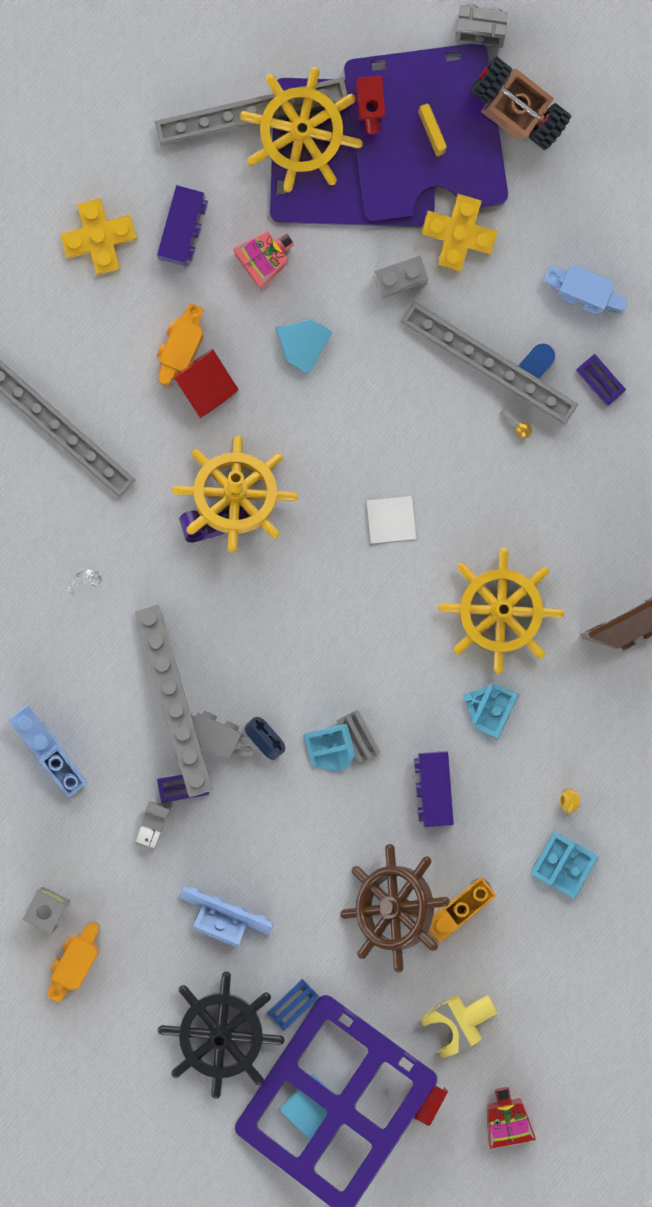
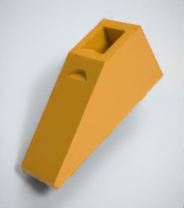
M480 877L450 899L448 906L439 907L434 912L428 932L436 942L441 943L497 895L486 881Z

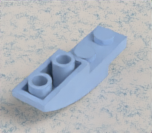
M28 704L8 719L37 756L38 761L68 798L88 784L67 752Z

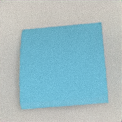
M554 831L531 874L576 899L599 856Z
M314 1073L311 1075L313 1078H315V1079L318 1080L320 1083H322L324 1086H326L328 1089H330V1088H329L322 1080H320ZM299 1089L280 1107V1111L310 1140L327 1116L326 1109Z

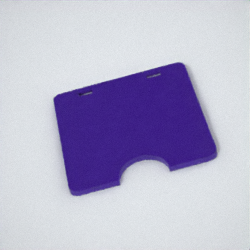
M463 44L355 58L345 63L344 75L347 95L354 94L356 97L354 82L357 78L382 76L385 117L379 119L381 133L366 134L365 121L358 120L356 101L349 106L353 137L361 139L363 142V146L359 149L355 148L364 214L369 221L376 222L414 217L416 199L423 191L432 187L447 189L455 197H457V194L481 200L480 208L502 205L506 202L508 188L499 126L481 112L485 104L470 93V88L489 63L488 51L485 45ZM460 52L459 60L446 61L445 54ZM386 62V69L372 71L371 63ZM368 103L367 110L375 112L374 105ZM427 103L430 105L447 146L445 154L436 157L418 114L419 107Z
M280 78L277 81L283 91L291 88L307 86L308 78ZM318 79V82H317V83L324 82V81H328V80H332V79ZM348 106L339 113L343 124V135L353 137ZM325 109L311 111L309 119ZM330 118L314 127L333 132ZM273 128L272 142L288 132ZM312 138L321 154H323L330 142ZM294 141L279 149V153L290 159ZM303 143L299 162L313 160ZM340 145L336 154L327 162L337 179L335 185H329L318 168L308 172H296L293 189L291 192H285V194L277 195V180L285 181L287 169L279 166L272 160L270 216L273 221L278 223L423 227L427 211L434 212L435 187L423 191L416 199L414 217L376 222L369 221L364 214L356 152L353 147Z

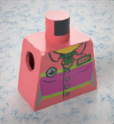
M266 232L233 248V251L261 290L288 264V259L284 252L294 246V243L287 233L274 240L271 234Z

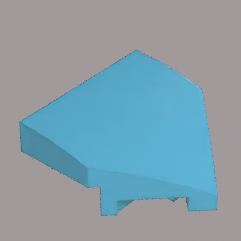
M312 319L275 327L281 343L282 357L286 359V362L309 374L330 338L332 331Z
M491 684L477 691L466 693L463 697L475 728L499 739L519 694L500 685Z

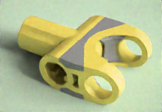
M456 995L438 1004L420 1019L422 1026L438 1022L445 1023L452 1029L450 1040L437 1051L440 1058H445L462 1052L481 1041L482 1036L476 1026L494 1017L498 1012L488 995L466 1007L460 996Z

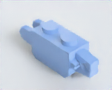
M576 265L570 267L568 271L549 267L543 282L558 290V295L562 296L561 299L569 304H575V302L584 305L583 309L588 312L597 314V312L602 313L607 309L611 312L621 313L627 307L626 298L612 292L614 285L611 280Z

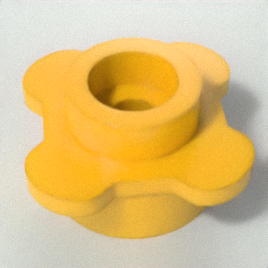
M565 788L560 796V806L564 813L567 811L572 813L579 808V793L573 789L568 790Z

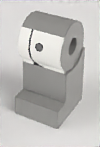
M152 801L148 802L135 843L136 845L154 851L171 808Z

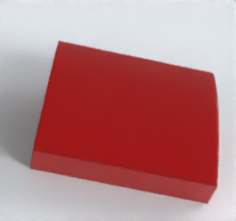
M214 349L194 360L192 365L173 376L199 418L214 410L239 390Z

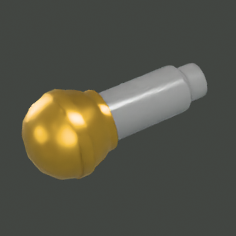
M506 409L501 411L500 415L514 428L518 437L525 439L531 435L532 427L529 423L520 421Z

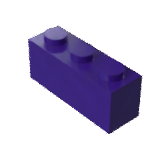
M176 185L157 253L159 260L187 267L188 261H193L196 247H192L194 238H199L202 224L199 223L201 214H206L208 201L205 200L204 192Z
M448 751L418 753V758L414 759L415 773L420 774V783H416L417 798L421 797L422 807H418V820L423 822L424 827L454 825Z

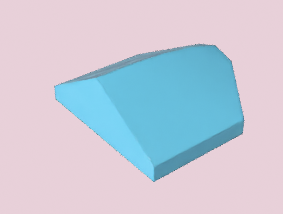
M347 724L331 726L303 734L313 767H320L333 772L348 769L356 756Z

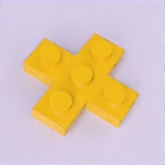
M457 194L451 217L427 211L421 235L444 241L437 265L461 271L467 249L491 255L498 231L475 225L481 200Z
M101 198L77 204L83 228L60 234L67 259L91 253L97 276L119 270L120 265L114 246L137 240L131 216L126 215L107 221Z

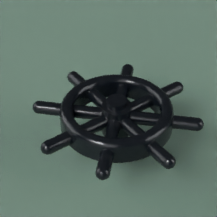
M227 971L223 972L221 976L220 993L209 994L199 1000L186 985H181L179 993L191 1006L184 1015L181 1026L161 1025L158 1027L160 1035L179 1036L180 1047L185 1057V1060L171 1071L172 1077H180L190 1067H193L201 1074L213 1077L211 1096L214 1099H218L221 1096L222 1078L233 1077L244 1071L256 1085H262L264 1079L252 1065L260 1052L262 1044L282 1045L285 1041L281 1035L263 1034L261 1020L257 1011L271 1000L270 993H263L249 1004L241 997L230 994L231 974ZM219 1004L218 1021L216 1022L205 1008ZM229 1005L241 1011L227 1023ZM198 1015L209 1029L191 1028L192 1021ZM247 1019L249 1020L252 1033L234 1031ZM190 1037L208 1040L194 1051ZM233 1041L252 1044L248 1053L244 1055ZM215 1048L214 1065L208 1064L201 1059ZM225 1048L237 1061L236 1063L223 1066Z

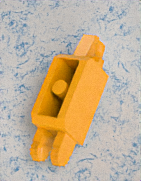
M190 303L181 318L177 317L176 322L171 321L166 333L169 335L167 343H162L157 353V357L160 358L159 363L162 365L160 374H158V381H160L159 383L163 387L171 385L174 380L173 376L192 365L204 335L200 323L204 309Z
M91 921V923H88L81 935L76 933L73 938L69 936L62 947L65 950L64 955L61 959L57 957L51 966L50 971L53 974L50 979H52L47 997L59 1003L69 990H75L81 986L100 952L99 946L94 943L98 932H100V926L97 922Z

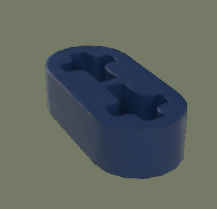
M254 717L245 725L247 736L267 758L275 760L285 752L284 742L264 719Z

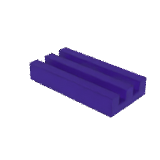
M595 353L576 369L577 373L606 406L610 405L626 391L624 386ZM591 362H594L618 389L616 393L592 367ZM587 368L589 370V372L595 377V379L609 393V395L611 396L610 398H608L603 393V391L596 385V383L589 377V375L583 369Z
M183 775L157 779L161 803L209 795V792L189 797L188 793L165 797V792L187 789L185 784L169 787L163 786V783L183 780Z

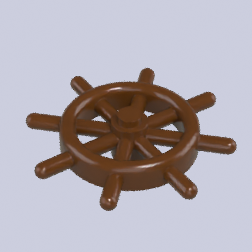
M388 844L385 847V867L377 869L369 876L359 866L352 868V874L362 883V886L358 892L356 908L343 909L340 912V916L343 919L357 918L358 925L363 935L367 938L357 953L360 959H365L374 945L381 949L392 950L394 970L400 973L404 969L402 950L409 949L420 941L431 951L438 949L437 942L427 932L433 920L434 908L446 907L449 905L450 900L448 897L433 898L428 883L422 877L432 862L430 857H423L415 870L396 866L395 847L392 844ZM397 876L407 881L399 893ZM385 880L388 883V894L379 887ZM414 889L417 900L409 901L407 898ZM374 895L381 901L380 905L372 906ZM382 915V918L375 926L372 916ZM411 917H417L416 922ZM400 921L410 930L402 938ZM389 924H391L392 940L382 935Z

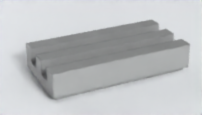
M358 709L337 720L338 725L348 721L365 755L361 757L352 741L355 757L359 764L381 753ZM355 716L374 749L371 752L367 749L352 720Z

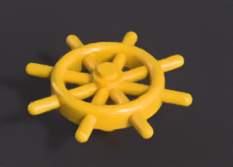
M317 67L310 69L306 87L291 88L283 91L275 76L268 74L266 82L275 97L267 105L263 115L247 111L240 113L242 121L260 125V137L264 147L248 157V165L254 166L269 156L276 164L287 169L283 185L285 192L292 191L296 172H308L318 168L328 184L335 185L337 179L327 162L336 154L340 145L357 149L363 146L361 139L343 135V124L339 113L356 101L355 95L348 94L336 103H333L325 94L316 90L320 73ZM304 98L300 116H298L289 100ZM315 101L325 110L309 119L312 103ZM281 106L291 122L272 117ZM330 118L333 132L314 127ZM270 127L287 131L288 133L272 142ZM312 138L330 142L323 154H321ZM294 141L290 159L279 153V149ZM303 143L313 160L299 162Z
M239 435L233 438V453L222 454L211 460L199 449H193L191 452L192 457L202 466L197 474L194 486L176 485L172 488L174 495L194 496L195 507L200 517L187 527V533L194 534L205 524L220 532L228 533L227 549L231 553L237 550L238 534L253 531L260 526L271 538L277 539L280 536V532L268 521L275 508L276 501L294 502L299 498L296 492L277 491L276 481L271 470L282 462L283 455L276 453L263 463L251 455L242 453L243 438ZM232 467V471L227 479L220 470ZM241 468L248 469L253 473L244 480ZM212 476L222 488L205 487V485ZM260 479L266 490L249 489ZM204 497H218L221 499L209 508ZM248 499L265 500V503L258 510ZM228 505L230 506L229 519L217 515ZM241 506L251 517L239 520V507Z
M504 547L499 550L498 569L487 571L478 577L465 563H459L457 570L470 584L465 589L460 604L440 603L438 605V610L442 613H460V620L467 634L454 646L453 652L456 655H460L473 642L486 650L493 651L494 672L496 674L503 672L504 652L516 650L524 645L537 658L543 659L545 651L533 639L540 628L542 618H563L565 614L562 609L543 608L542 599L536 585L549 574V569L542 567L529 579L516 571L508 570L509 551ZM498 579L496 598L484 584ZM507 580L521 586L508 598ZM477 591L489 605L471 604L475 592ZM528 594L532 607L514 606ZM470 614L489 616L478 626L474 627ZM513 616L532 617L528 628L525 630ZM496 622L495 641L482 636ZM505 623L518 638L505 642Z

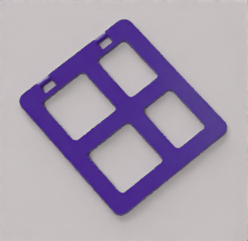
M323 995L318 998L265 1078L263 1084L259 1087L236 1122L235 1132L330 1207H356L436 1086L438 1077L432 1069L347 1009L336 999ZM343 1013L353 1020L350 1027L339 1020ZM326 1020L333 1022L368 1049V1054L340 1095H336L298 1065L300 1058ZM403 1057L414 1064L410 1071L399 1064ZM387 1062L412 1080L413 1087L388 1125L382 1129L356 1109V1104L382 1064ZM286 1081H289L327 1111V1116L299 1157L294 1156L258 1128L259 1120ZM346 1124L370 1142L372 1149L345 1190L340 1191L316 1173L315 1166L341 1126Z

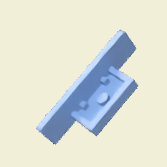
M183 886L180 899L201 907L192 929L234 947H238L246 927L269 935L274 925L269 922L268 918L262 915L255 916L247 913L243 907L228 905L221 898L204 895L195 887L187 888Z

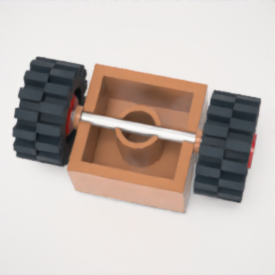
M497 56L488 63L470 88V93L485 104L481 110L484 115L518 141L530 135L528 138L543 150H547L556 141L571 119V114L557 103L552 104L548 108L554 98L518 69L512 70L509 65Z

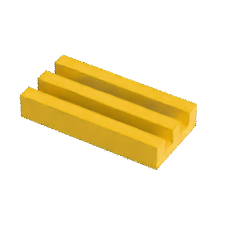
M428 103L419 107L418 114L436 157L445 154L447 146Z

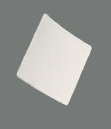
M412 496L367 500L371 543L416 539Z

